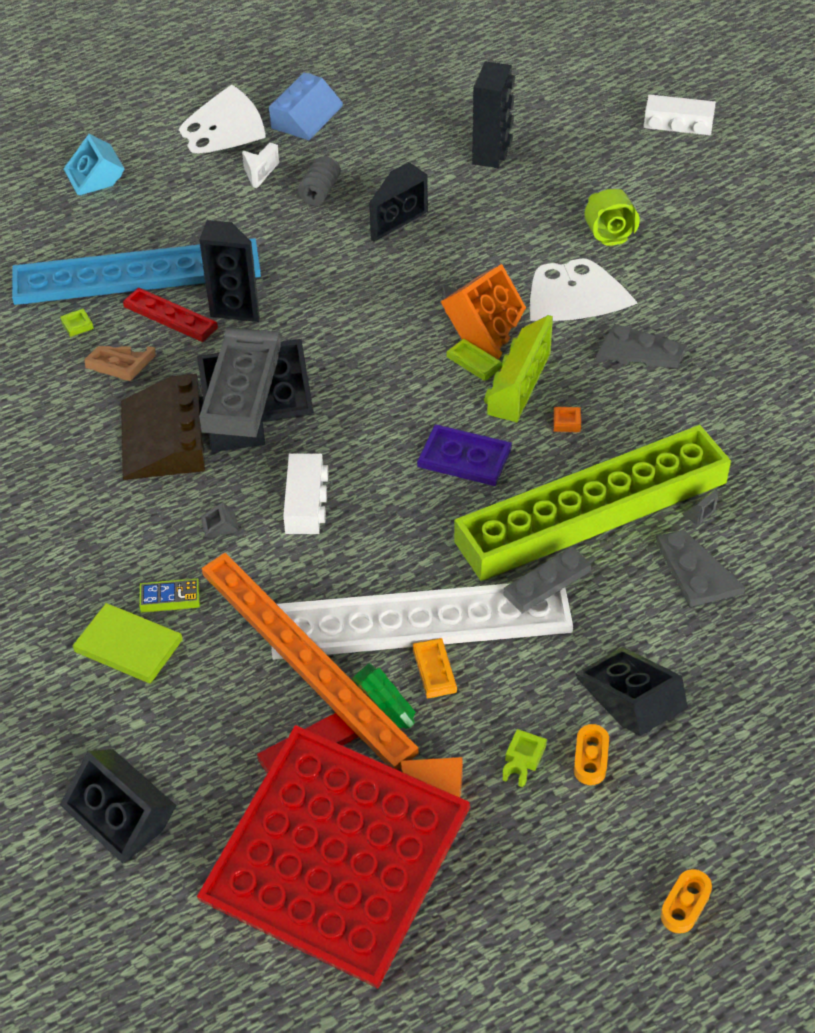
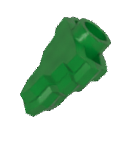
M370 662L352 678L356 685L399 728L409 729L414 725L415 710L379 667L376 668Z

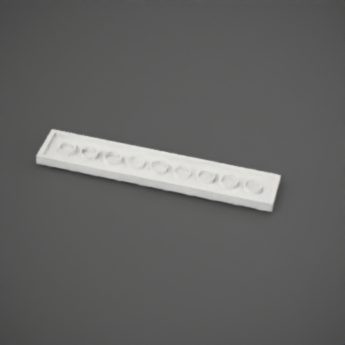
M509 584L277 604L326 655L413 647L414 643L440 638L443 639L444 644L573 632V622L565 588L523 614L503 595L504 587ZM272 647V657H273V660H274V659H284V658Z

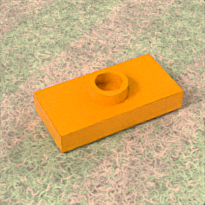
M443 639L414 643L413 652L426 698L457 693L456 682Z

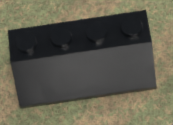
M207 220L199 242L210 317L259 322L260 314L251 241L232 222Z

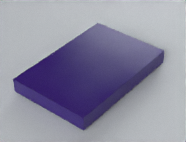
M435 424L417 461V467L496 486L512 449V443Z

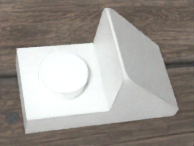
M269 143L260 151L259 155L246 151L242 152L245 172L252 186L258 188L279 164L278 145Z

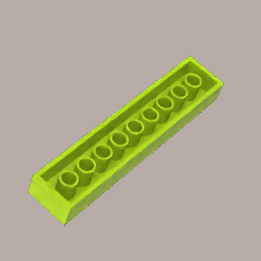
M698 425L454 519V542L480 581H484L726 484L731 460L703 427Z

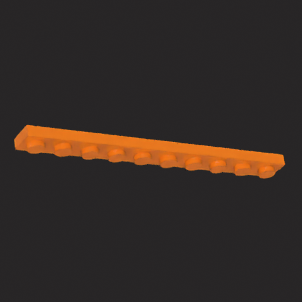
M226 553L202 567L203 576L387 766L399 770L401 768V761L412 760L419 754V748Z

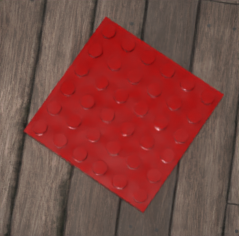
M295 725L199 891L197 898L200 902L379 989L471 807L470 802Z

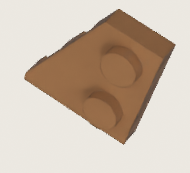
M98 346L85 358V368L131 381L155 357V347H147L145 352H131V346Z

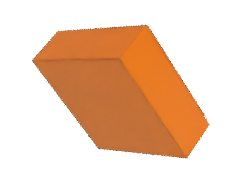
M554 407V432H581V408Z

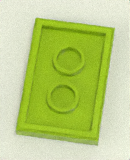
M105 603L73 644V649L78 654L151 684L183 639L182 634Z

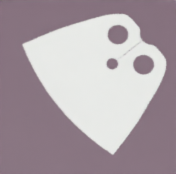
M233 85L204 104L179 128L182 137L188 138V148L192 153L213 152L266 138L263 122L256 107L244 93ZM192 123L200 124L199 130L195 132H188L187 128ZM211 126H217L215 130H209ZM201 138L209 139V143L205 147H197L196 142Z
M576 259L562 265L550 263L539 266L534 274L530 297V321H537L547 315L553 316V321L588 318L615 312L638 303L617 280L591 260ZM583 264L588 266L590 271L587 274L580 275L574 271L575 266ZM555 269L560 272V276L557 279H548L545 276V271ZM571 280L575 281L576 285L569 286L568 282Z

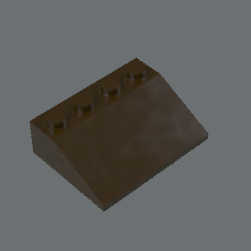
M197 374L170 376L121 400L123 480L205 472L203 432L201 431L199 418L201 413V397Z

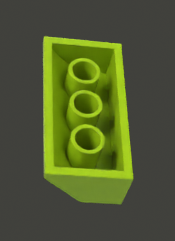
M547 315L522 328L519 336L513 338L509 355L505 354L502 361V369L497 371L494 376L492 389L488 388L486 391L484 403L487 404V415L518 422L550 356L553 316Z

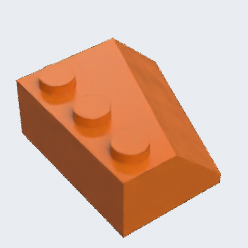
M502 264L479 275L441 301L446 314L449 316L461 339L469 341L496 359H499L503 353L500 350L501 346L507 344L510 339L508 335L510 329L517 326L526 309Z

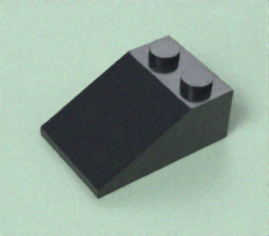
M410 162L392 170L369 202L370 233L373 242L428 212V175Z
M302 339L281 342L278 361L262 414L263 422L314 415Z
M624 647L575 673L580 683L621 726L639 736L650 732L656 726L674 718L678 713L688 708L681 675Z

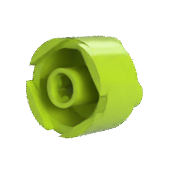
M607 189L599 193H593L588 198V204L584 213L585 220L595 238L601 241L602 244L607 246L622 244L629 240L627 237L632 232L635 233L640 222L639 214L623 190Z

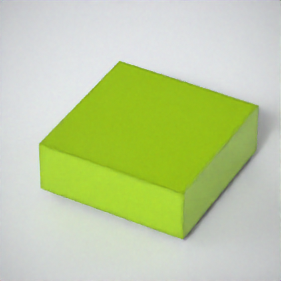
M84 309L60 316L61 323L70 337L94 329L93 323Z

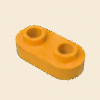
M585 725L577 734L574 774L577 780L586 785L599 784L606 776L609 735L599 725ZM595 742L597 746H590L587 743ZM586 769H593L595 772H594V773H589V772H586L585 770H586Z
M696 869L684 871L666 898L661 911V921L671 932L686 933L690 931L708 902L712 890V882L704 872ZM688 888H696L699 893L692 894L688 891ZM680 914L684 919L679 921L674 919L672 915Z

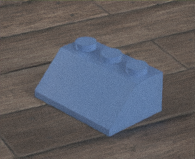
M303 73L269 106L271 128L310 140L343 106V103L323 78L310 73Z

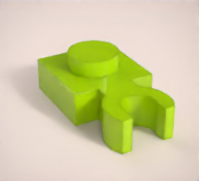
M517 729L506 752L505 761L508 763L503 768V781H507L510 774L517 773L520 775L518 786L523 787L527 782V769L536 771L546 748L547 739Z

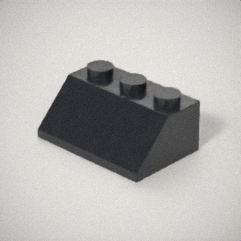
M114 749L87 751L60 803L61 807L121 863L129 861L164 830L177 806Z

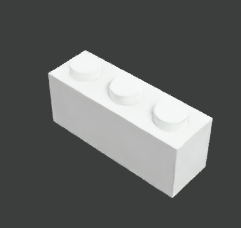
M648 95L644 128L711 135L716 102Z
M289 454L283 515L285 534H319L320 523H325L326 511L325 506H321V503L327 502V486L323 485V482H328V465H323L322 454Z

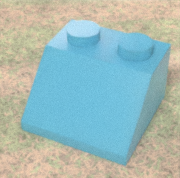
M91 134L87 135L64 167V171L78 195L113 186L125 170L111 144Z

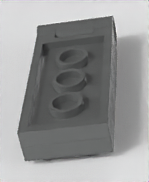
M226 328L225 337L199 416L203 433L247 437L257 436L278 361V353L281 346L280 332Z

